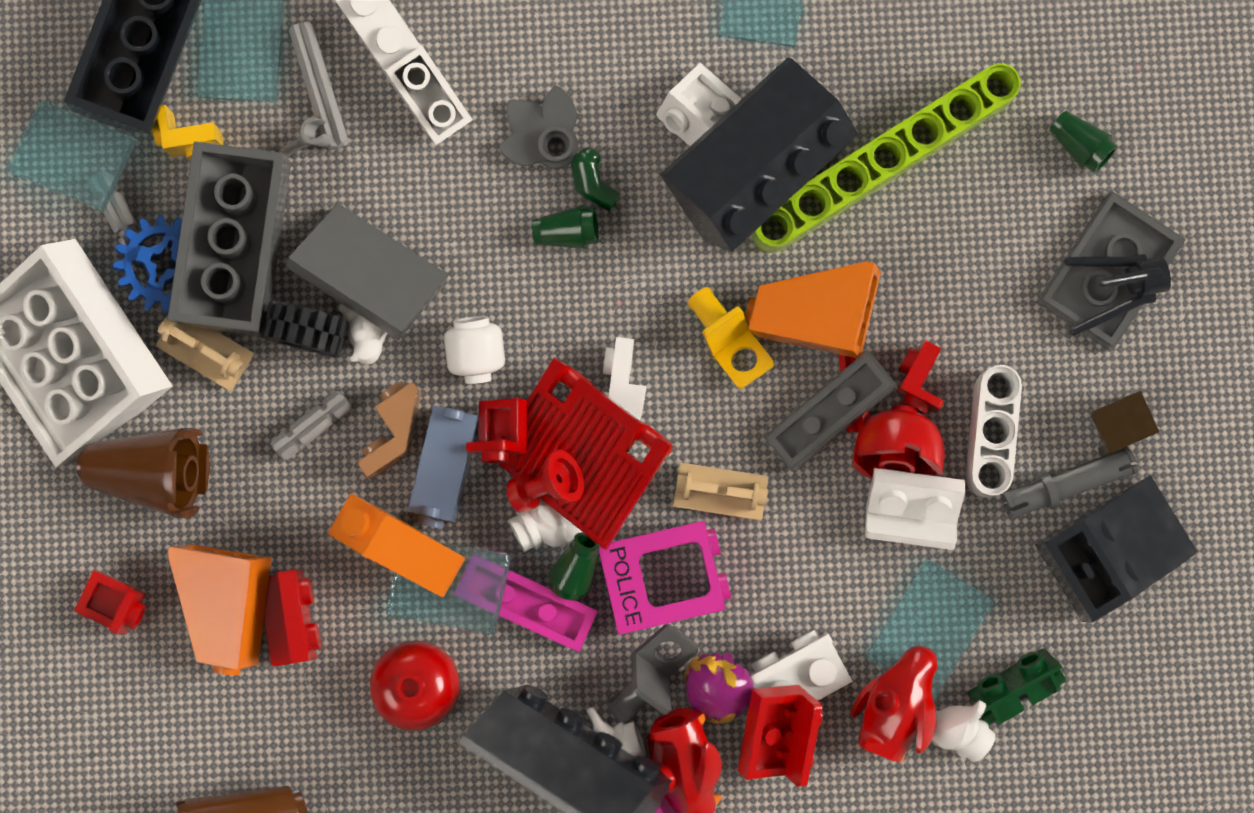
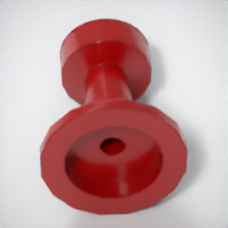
M554 450L547 455L542 469V476L533 479L527 474H521L510 479L506 485L508 501L520 513L530 511L539 506L540 496L547 493L565 503H574L582 497L584 492L582 471L572 455L564 450Z

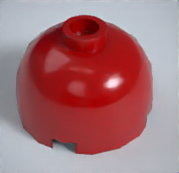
M895 405L890 410L881 411L870 417L862 425L855 442L852 465L857 472L870 479L873 477L874 468L936 476L938 473L941 476L945 457L944 441L937 426L930 419L919 414L916 408L908 405Z
M404 641L389 648L376 661L370 676V697L377 713L390 725L405 731H424L442 723L454 710L461 693L459 673L453 658L440 646L427 641Z

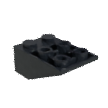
M1151 475L1035 544L1081 622L1092 623L1130 601L1198 553Z

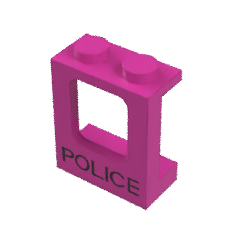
M705 521L611 542L607 550L601 546L599 547L618 635L726 610L724 600L731 599L726 573L717 574L713 556L721 555L715 528L707 530ZM687 543H697L700 546L710 589L709 593L702 597L668 605L652 606L646 594L639 564L640 557L645 553Z

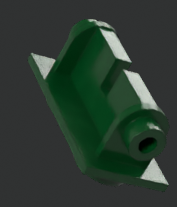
M1043 648L1037 652L1023 655L1015 665L1001 673L983 678L976 687L966 693L975 704L979 700L986 704L985 710L981 715L982 720L988 726L994 723L999 726L1024 711L1019 700L1020 695L1025 693L1033 706L1052 694L1061 690L1060 685L1065 683L1066 679L1061 672L1062 665Z

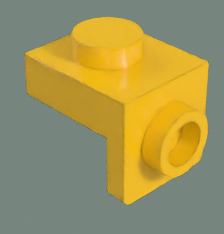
M166 105L161 106L152 132L156 145L162 146L163 150L172 158L186 156L187 160H191L194 141L224 145L222 132L214 122L176 128L173 112Z

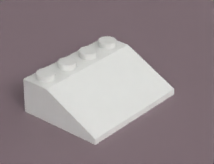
M76 239L41 245L0 283V383L55 468L64 465L79 455L88 444L98 442L137 416L172 387V384Z

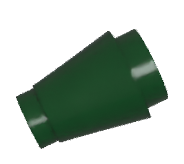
M1067 110L1055 120L1049 129L1082 170L1088 168L1094 174L1108 162L1118 148L1111 141L1112 135L1072 115Z
M583 205L533 219L532 236L534 244L536 246L544 245L588 249L589 244H598L599 225L596 210L594 208L585 209Z
M583 532L575 534L573 540L549 571L552 591L557 596L566 600H579L592 588L600 545Z

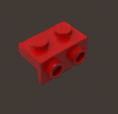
M294 569L269 575L264 623L272 666L316 660V650L321 649L319 627L317 622L312 623L309 605L314 604L312 582L310 577H304V570Z
M800 685L752 689L737 772L746 780L786 776L797 787L807 786L810 770L814 764V749L818 729L822 723V704Z

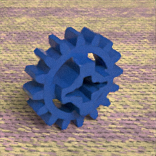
M158 215L156 226L152 227L143 218L139 221L141 232L137 234L130 229L124 232L129 245H116L115 252L123 256L124 260L114 262L113 270L125 273V276L117 281V285L119 288L130 286L133 289L128 297L131 303L139 297L145 299L144 311L149 312L154 303H159L163 314H168L171 293H162L164 286L173 283L175 270L167 269L157 283L155 282L157 276L156 264L151 262V260L159 261L161 256L165 255L167 247H170L169 265L172 267L176 266L182 218L177 217L173 225L168 226L165 223L164 216ZM164 236L163 241L153 247L139 246L149 238ZM132 264L144 270L148 278L146 288L135 277Z

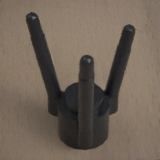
M1145 254L1131 257H1066L1064 263L1067 266L1128 267L1125 269V274L1101 278L1097 284L1099 287L1126 284L1130 294L1137 293L1136 297L1071 327L1069 333L1075 336L1140 305L1156 302V294L1168 292L1171 287V276L1166 260L1162 256L1147 259Z

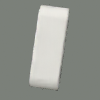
M995 365L989 368L976 379L974 385L965 476L966 484L970 491L983 498L1000 495L1011 486L1013 480L1022 384L1018 373L1006 365ZM991 376H999L1006 381L1008 392L1005 398L998 399L989 393L987 383ZM987 420H994L1001 424L1004 436L999 444L991 443L985 438L983 426ZM984 464L992 465L999 473V482L994 489L986 488L979 480V470Z

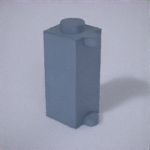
M433 405L408 507V512L418 514L417 524L443 529L445 521L456 523L472 453L466 452V442L476 441L479 418L477 415Z

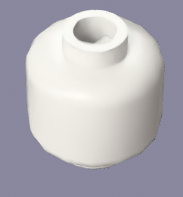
M487 316L466 317L454 320V327L444 334L448 370L454 375L464 376L466 384L491 381V373L498 371L505 364L501 328L496 324L490 323Z

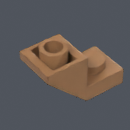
M400 381L380 394L382 402L376 405L375 408L394 435V438L387 441L385 436L380 437L362 450L365 457L359 460L357 464L365 476L371 480L410 454L422 394L413 382L405 386Z

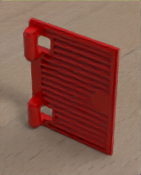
M554 357L527 399L526 454L509 455L508 463L498 465L513 477L527 474L535 479L542 476L545 460L552 451L564 450L570 453L577 461L583 474L584 492L582 497L574 503H565L549 493L540 496V498L603 549L607 550L659 467L672 452L673 446L671 441L648 424L638 420L593 386L591 381L574 368ZM558 382L564 383L572 389L565 402L552 394ZM635 441H640L650 449L642 462L629 453Z

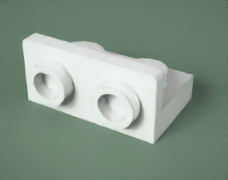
M699 63L669 91L656 116L670 132L677 134L691 146L733 108L741 98L704 65Z
M874 468L866 504L865 537L868 539L948 550L955 549L957 521L965 495V480Z
M815 630L792 641L791 644L794 650L778 658L776 653L772 652L751 664L755 672L749 674L754 689L800 685L817 701L853 681L836 652L830 635L824 633L818 637Z

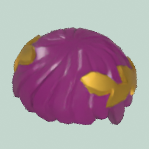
M702 652L698 657H694L691 660L684 675L688 701L694 710L702 711L706 721L711 723L731 722L749 708L751 692L754 689L753 682L745 668H742L739 663L734 664L732 654L724 653L721 656L718 653L710 655Z

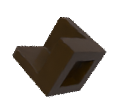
M1141 391L1091 412V418L1104 444L1098 448L1101 456L1111 454L1159 433V429Z

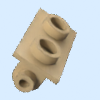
M168 317L162 321L158 328V333L162 335L155 345L157 348L232 392L255 355L217 331L168 321Z
M680 462L673 507L762 521L764 506H766L769 476Z

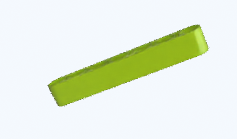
M996 63L987 67L812 178L766 220L780 222L785 229V236L779 240H770L763 235L760 226L752 233L755 245L766 253H777L786 249L1000 113L1010 105L1020 90L1021 79L1018 72L1012 66L1005 63ZM991 79L1002 81L1007 88V95L1004 97L992 95L987 88V81ZM953 103L964 104L970 111V119L966 121L955 119L950 113L949 105ZM917 126L928 128L933 134V143H918L913 138L912 128ZM878 150L891 151L895 155L896 166L892 168L879 166L875 161L874 153ZM843 173L854 175L859 181V189L854 192L843 191L837 184V176ZM804 197L818 199L822 205V213L817 216L805 215L799 207V201Z

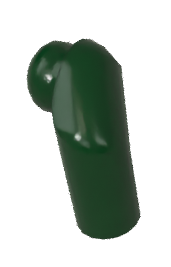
M584 148L574 155L571 162L575 189L584 198L611 212L618 202L621 193L601 182L598 168L601 157L596 150Z

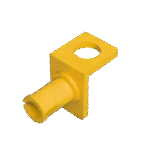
M709 287L702 288L691 296L687 305L706 327L702 334L710 353L738 389L745 388L774 367L773 359L749 330L744 313L739 306L727 312ZM742 349L752 350L757 355L756 365L751 370L745 372L738 371L732 366L733 356Z

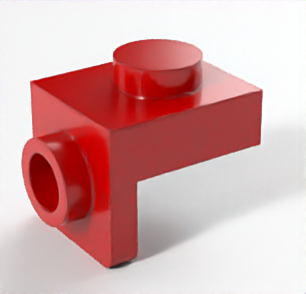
M927 340L918 349L911 346L898 368L899 371L905 374L895 391L904 397L902 404L916 408L918 413L926 415L928 410L934 413L939 411L944 403V400L921 389L942 349Z
M510 398L479 401L478 442H466V452L482 455V462L491 464L508 463L509 455L526 454L527 400Z
M93 570L74 612L108 627L109 631L116 635L127 634L129 628L132 630L137 628L144 616L146 605L142 604L146 593L99 570Z

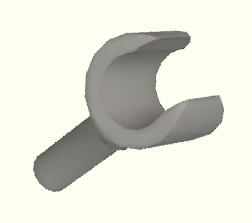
M313 117L308 118L301 125V135L299 138L280 148L279 152L289 157L310 145L328 146L332 141V136L323 134L317 138L315 137L316 129L324 125L326 121Z

